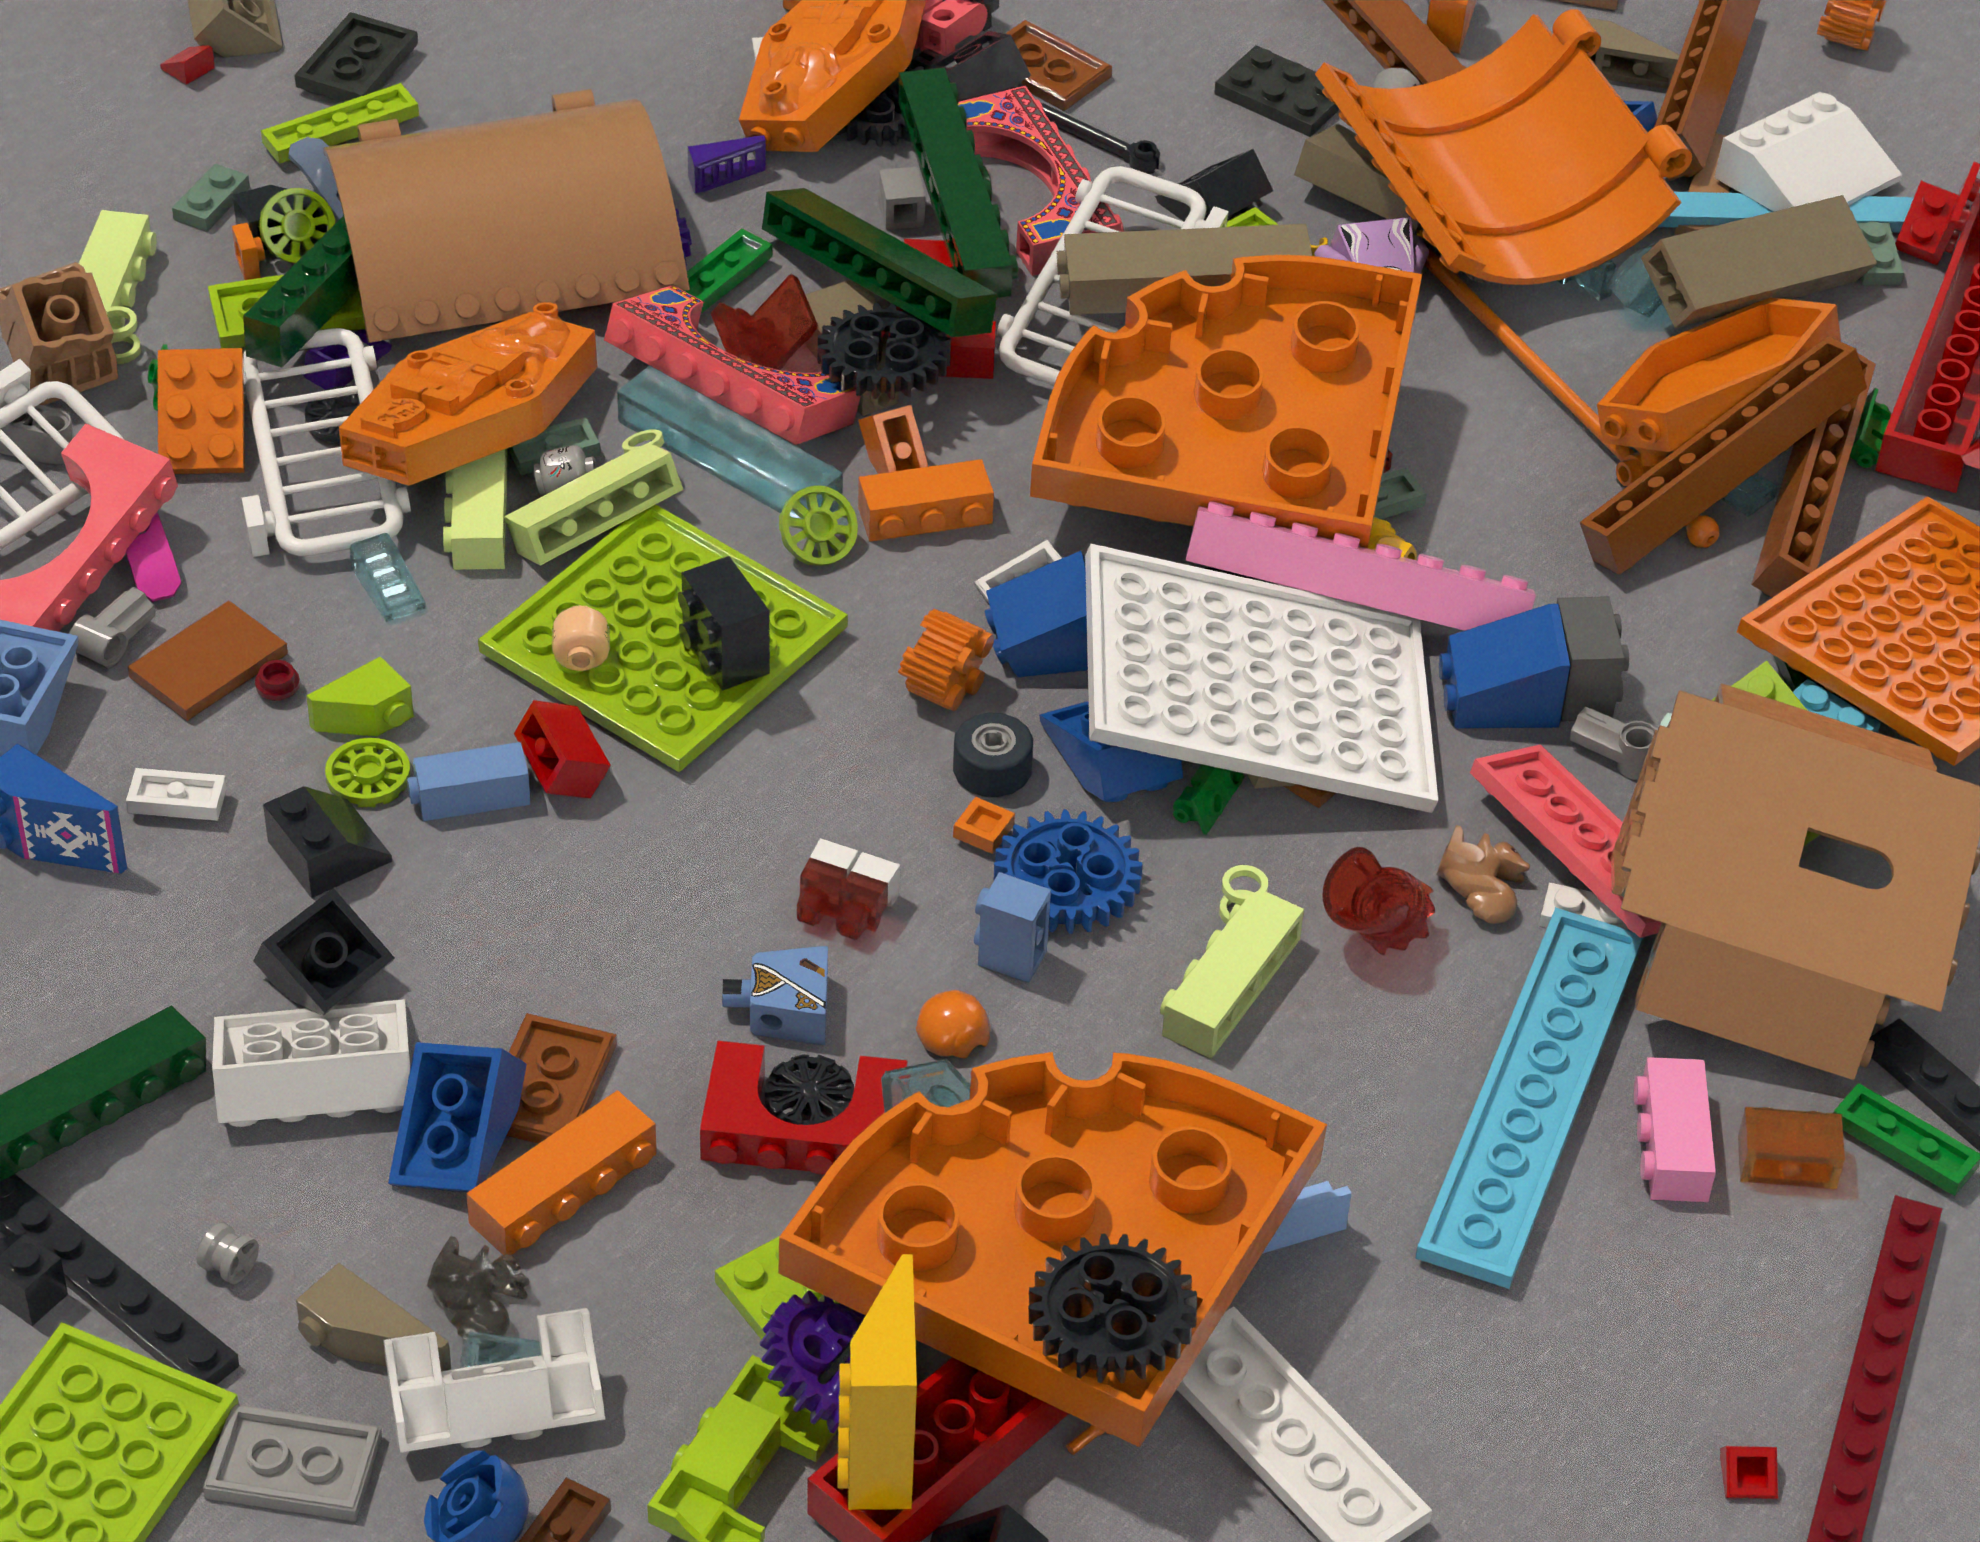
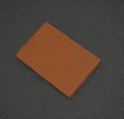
M1027 20L1022 21L1005 33L1012 36L1031 74L1030 77L1021 81L1023 86H1026L1034 96L1062 111L1067 110L1112 77L1111 65Z
M228 600L129 665L128 672L129 677L188 721L256 676L263 664L268 661L279 660L287 655L288 649L287 643Z
M526 1013L509 1050L510 1054L525 1062L527 1066L518 1112L506 1136L539 1144L586 1112L591 1105L616 1048V1034Z

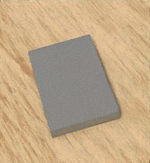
M236 1404L225 1421L203 1486L204 1498L356 1522L383 1437L381 1426Z

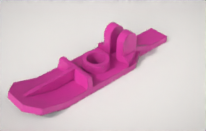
M157 512L151 519L148 528L145 530L146 532L139 534L127 547L125 553L137 589L144 592L151 602L174 597L181 585L177 566Z

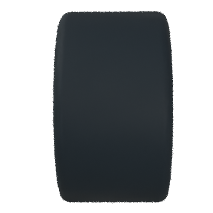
M987 712L974 715L964 721L955 732L953 772L957 781L968 791L985 797L1010 795L1025 786L1032 773L1033 737L1029 728L1019 719L1004 713Z

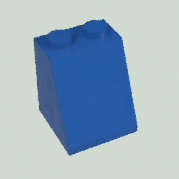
M1081 551L986 590L990 608L985 610V616L992 632L997 634L998 637L993 643L994 651L1002 665L1009 663L1017 678L1088 670L1085 557Z
M1547 604L1449 636L1447 653H1440L1439 677L1441 680H1447V684L1444 687L1445 711H1452L1455 729L1559 728L1570 670L1559 604Z

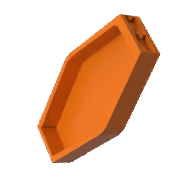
M801 0L777 23L773 24L762 38L739 116V122L745 137L764 135L766 151L818 152L897 79L899 72L906 70L912 59L926 0Z
M1769 297L1655 343L1643 352L1597 404L1602 443L1633 447L1641 454L1643 465H1657L1672 451L1677 450L1827 336L1841 341L1837 304Z
M544 302L536 304L533 307V312L525 313L426 350L409 353L405 359L397 363L339 426L343 466L410 486L535 438L546 430L598 367L595 330L563 321L558 316V306L554 303Z

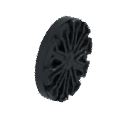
M802 1054L791 1057L790 1061H783L773 1068L771 1075L766 1079L765 1104L767 1110L772 1115L785 1122L798 1125L819 1124L835 1118L847 1108L853 1097L854 1084L848 1070L842 1065H837L836 1060L822 1055L809 1057V1054ZM809 1069H815L812 1075H810ZM798 1070L799 1076L794 1074L793 1071ZM775 1096H784L779 1099L773 1098ZM834 1100H842L844 1103H837ZM793 1107V1110L791 1112H787V1114L783 1112L784 1110ZM824 1110H826L827 1112H829V1113L832 1114V1115L829 1116V1117H827L826 1115L822 1114L821 1112H823ZM802 1116H811L810 1121L802 1120Z

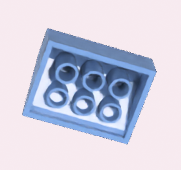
M0 620V757L17 743L35 755L38 754L51 730L79 644L77 635Z

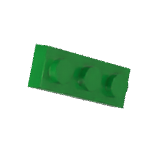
M741 228L689 269L687 277L690 290L685 292L704 302L701 314L772 258L773 244Z
M1860 1083L1852 1089L1833 1112L1831 1124L1954 1196L1979 1168L1980 1153Z

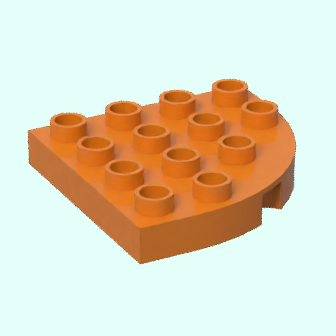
M1248 256L1233 259L1231 281L1221 286L1211 287L1202 285L1194 281L1186 270L1156 281L1127 297L1125 326L1115 333H1111L1093 325L1070 352L1057 376L1048 401L1032 462L1030 497L1194 526L1199 506L1208 508L1209 502H1217L1234 507L1233 515L1250 518L1251 512L1261 513L1276 518L1275 525L1292 529L1293 523H1301L1317 528V536L1334 539L1335 533L1345 534L1360 539L1359 546L1368 548L1417 309L1422 274L1316 256Z
M1053 1052L1014 1057L972 1068L969 1100L950 1107H941L929 1102L919 1091L878 1117L848 1145L780 1235L778 1273L866 1315L901 1255L913 1254L915 1340L1140 1448L1320 1163L1327 1124L1235 1082L1201 1069L1164 1059L1113 1052L1112 1066L1107 1073L1097 1079L1087 1081L1073 1079L1062 1073L1057 1068ZM1101 1234L1107 1235L1110 1244H1118L1121 1236L1127 1234L1129 1246L1136 1247L1140 1241L1147 1239L1149 1253L1152 1254L1164 1247L1167 1249L1166 1263L1179 1259L1182 1262L1181 1275L1191 1274L1192 1290L1197 1291L1196 1328H1192L1191 1343L1181 1344V1357L1174 1359L1165 1355V1370L1163 1371L1156 1369L1151 1364L1146 1365V1379H1141L1134 1370L1126 1371L1125 1383L1118 1381L1115 1372H1108L1104 1381L1098 1383L1096 1370L1089 1369L1083 1377L1078 1378L1076 1363L1073 1362L1067 1367L1060 1369L1058 1367V1353L1045 1356L1043 1354V1341H1034L1033 1325L1029 1324L1028 1321L1029 1288L1035 1287L1036 1271L1046 1272L1047 1257L1061 1261L1062 1246L1066 1245L1075 1252L1080 1251V1238L1084 1237L1092 1246H1098Z

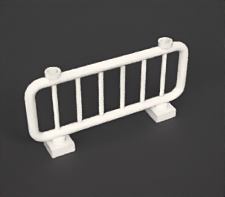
M1110 167L1102 171L1093 183L1083 179L1078 186L1075 201L1081 204L1015 317L1004 314L999 322L997 337L1002 338L999 346L1001 361L1007 368L1016 373L1054 386L1060 370L1023 358L1015 352V348L1022 337L1067 353L1074 349L1075 346L1026 330L1038 309L1088 327L1094 325L1106 332L1115 333L1119 330L1113 326L1078 314L1070 315V312L1042 302L1053 282L1059 284L1057 251H1064V234H1082L1085 228L1098 233L1119 232L1089 221L1100 202L1179 229L1227 227V210L1213 206L1205 221L1207 208L1204 199L1198 192L1128 167ZM1122 182L1183 202L1191 210L1185 222L1104 194L1111 184Z
M342 328L319 330L300 349L343 345L347 348L349 358L259 373L258 360L246 357V350L244 352V393L246 392L270 507V511L262 512L259 495L242 497L253 557L270 554L267 537L276 536L282 549L289 554L297 556H313L380 544L389 541L399 533L403 526V513L411 512L406 487L397 488L395 481L366 472L289 486L282 485L279 466L342 455L341 447L277 458L272 437L340 426L349 416L271 429L267 409L358 394L361 404L374 390L370 371L377 370L373 346L364 347L359 336L350 330ZM348 366L352 367L356 386L268 401L264 400L261 381ZM373 479L378 480L382 500L291 516L288 514L285 495ZM380 508L385 510L386 521L377 527L310 539H299L294 537L291 524Z
M21 359L0 371V441L53 495L26 512L0 485V498L19 516V518L0 529V550L88 493L75 482L60 490L1 428L27 412L64 450L69 443L34 408L49 398H59L66 402L86 424L124 439L69 384L58 381L45 382L30 390L31 369Z

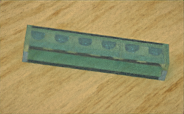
M648 366L617 391L619 423L637 433L652 429L660 430L665 441L662 447L779 513L782 512L785 502L793 494L809 486L820 485L830 487L843 495V472L651 366ZM817 494L818 507H820L823 497L821 494ZM801 497L800 503L808 509L806 499ZM833 501L830 507L832 512L839 506L836 501ZM791 509V518L802 519Z

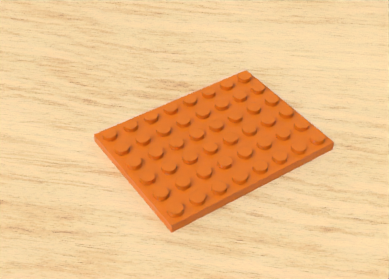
M1925 497L1740 619L1737 633L1750 640L1756 647L1768 651L1786 662L1792 669L1812 678L1823 685L1829 692L1835 693L1859 707L1863 713L1873 716L1893 728L1902 737L1908 738L1923 748L1929 749L1936 758L1955 766L1980 748V526L1932 498Z

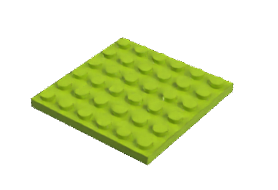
M654 505L625 520L478 639L480 653L566 705L578 706L581 713L677 772H680L848 627V614L660 506ZM730 556L769 609L770 674L722 691L712 676L708 677L705 675L692 648L687 649L681 640L679 624L683 623V616L678 602V593L682 592L681 572ZM579 605L588 606L599 611L607 619L610 629V649L607 659L600 666L586 671H575L562 666L555 659L552 651V628L555 618L561 612Z

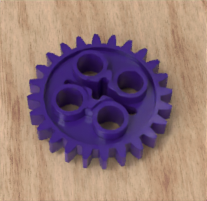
M807 1291L802 1299L794 1294L787 1303L782 1302L763 1327L766 1335L760 1341V1346L766 1349L767 1352L761 1360L767 1365L774 1366V1369L768 1375L769 1380L782 1381L784 1387L778 1394L781 1397L793 1396L797 1400L793 1410L798 1412L805 1408L811 1411L810 1422L812 1424H816L820 1418L827 1420L829 1432L834 1433L839 1426V1369L825 1385L820 1384L818 1380L850 1346V1341L866 1315L854 1311L841 1303L836 1304L832 1299L824 1295L818 1300L811 1291ZM850 1357L844 1363H850Z

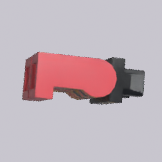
M926 0L914 48L918 49L920 47V51L930 49L943 56L955 51V46L968 36H976L981 31H986L992 27L991 13L999 8V0Z

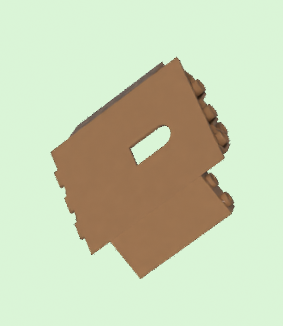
M1720 683L1714 701L1679 690L1668 726L1660 725L1658 730L1654 732L1611 854L1612 893L1623 897L1621 909L1662 922L1635 996L1636 1010L1854 1080L1859 1066L1866 1068L1870 1062L1875 1043L1869 1040L1875 1024L1882 1025L1890 1007L1891 1000L1885 997L1886 995L1939 1012L1942 1011L1946 988L1951 984L1957 969L1958 960L1953 958L1958 933L1964 927L1969 914L1970 903L1965 901L1971 874L1974 875L1980 862V848L1978 847L1980 837V786L1938 773L1937 766L1934 765L1929 749L1722 683ZM1807 831L1881 855L1889 863L1892 870L1890 883L1884 888L1868 889L1799 867Z

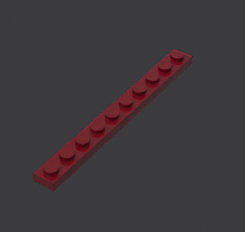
M1897 1195L1894 1196L1806 1542H1862L1943 1208Z

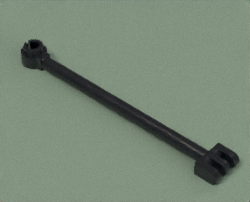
M924 49L919 53V56L911 60V69L922 66L926 70L925 67L945 56L930 49ZM1041 102L1045 115L1058 128L1124 158V161L1129 163L1132 169L1147 174L1155 173V169H1159L1160 151L1154 142L1141 140L1137 143L1129 144Z

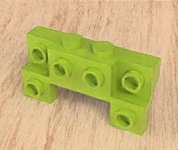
M751 1355L715 1408L710 1406L706 1409L700 1419L697 1434L689 1445L683 1444L676 1452L672 1461L671 1472L647 1505L648 1523L688 1542H763L765 1540V1527L751 1521L736 1510L780 1446L817 1462L838 1431V1428L834 1433H830L827 1420L822 1418L816 1424H812L810 1422L811 1411L806 1408L795 1412L793 1408L797 1400L793 1396L781 1397L778 1394L784 1387L782 1381H773L768 1378L774 1366L767 1365L762 1362L761 1358Z

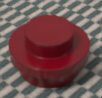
M272 660L260 667L259 673L255 678V686L258 694L263 698L284 700L293 696L298 691L300 678L298 672L289 662Z

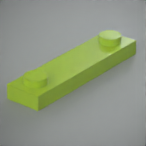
M399 83L261 130L262 143L280 164L291 161L289 159L290 145L306 137L322 139L330 147L358 137L357 125L397 119L400 124L403 121L418 117L419 105L407 89Z

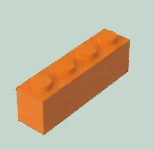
M615 1091L467 1192L469 1224L504 1257L505 1255L514 1254L521 1248L531 1246L542 1233L560 1221L570 1219L577 1212L578 1208L597 1195L607 1193L618 1180L634 1169H640L647 1165L653 1156L657 1154L656 1123L621 1092Z

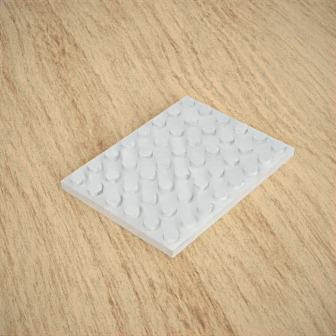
M1090 544L1085 555L1090 741L1405 808L1433 812L1438 803V792L1420 619L1321 594Z

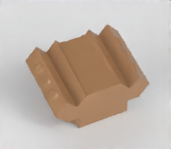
M74 262L0 288L2 339L8 345L13 362L21 359L31 369L30 390L45 382L58 381L69 384L80 393L118 379L117 360L111 344L114 332L92 272L86 273L82 265ZM49 398L40 403V405H46L60 399Z

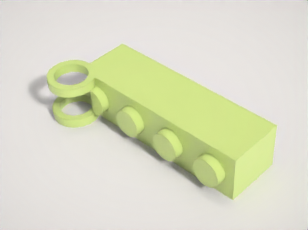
M101 210L79 264L84 267L86 273L92 272L114 332L111 344L124 341L133 345L130 351L123 354H115L117 364H125L135 360L141 353L140 340L133 334L138 325L137 317L134 311L128 307L132 308L134 305L138 281L142 282L145 278L146 261L149 256L155 254L157 237L155 232H151L149 215ZM125 318H127L130 322L124 327Z
M655 429L645 430L628 437L622 443L623 455L504 516L517 553L541 566L682 491L683 487L671 453L660 448L665 442L662 432ZM652 440L645 445L634 447L641 442Z
M508 448L446 471V494L453 495L452 497H445L444 500L445 523H451V527H443L444 552H452L453 570L505 569L506 521L504 516H506Z
M1238 865L1225 872L1222 879V892L1224 896L1220 901L1219 915L1227 925L1222 931L1217 929L1213 932L1207 943L1204 955L1200 960L1193 959L1185 971L1183 982L1177 990L1170 989L1160 1007V1014L1164 1016L1162 1036L1212 1059L1301 938L1304 909L1268 893V879L1260 869L1249 865ZM1247 876L1255 879L1260 884V889L1256 892L1234 890L1230 886V882L1236 877ZM1231 903H1236L1231 913H1229L1227 907Z

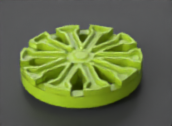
M289 188L271 197L262 209L259 226L261 239L270 253L283 261L296 263L302 257L300 255V242L308 251L313 246L310 237L319 240L325 234L316 230L315 226L325 224L328 226V231L335 224V218L329 204L319 194L305 188ZM289 195L294 197L293 210L286 200V197ZM307 196L310 198L311 203L305 210H302L303 198ZM275 203L280 206L285 216L273 211L272 207ZM321 208L324 212L323 215L313 218L312 214L315 210ZM272 219L282 225L269 228L267 220ZM284 233L280 240L273 244L270 237ZM291 240V251L287 255L283 253V248Z
M818 485L801 489L785 502L779 515V530L783 545L796 559L807 565L824 566L839 561L849 553L856 541L858 523L855 511L850 502L841 493L830 487ZM817 494H821L823 497L820 507H818ZM801 497L806 499L808 509L800 503ZM833 501L839 504L838 510L835 512L830 511ZM791 509L802 519L791 518ZM841 517L847 518L848 524L846 526L838 525L837 520ZM789 527L799 528L802 531L792 536ZM835 534L844 535L846 542L842 543ZM807 538L803 550H801L797 543ZM827 543L835 550L834 556L829 554ZM815 544L819 555L818 558L812 556Z
M360 738L341 745L329 756L325 766L326 783L330 792L336 796L348 799L350 803L358 804V807H376L378 803H390L399 797L400 792L405 791L408 786L407 778L410 777L411 773L409 758L405 751L395 743L380 738ZM378 749L383 751L380 755L377 754ZM362 750V753H355V751ZM340 759H341L342 761H348L349 764H348V763H344V762H340ZM372 788H374L377 792L372 793Z

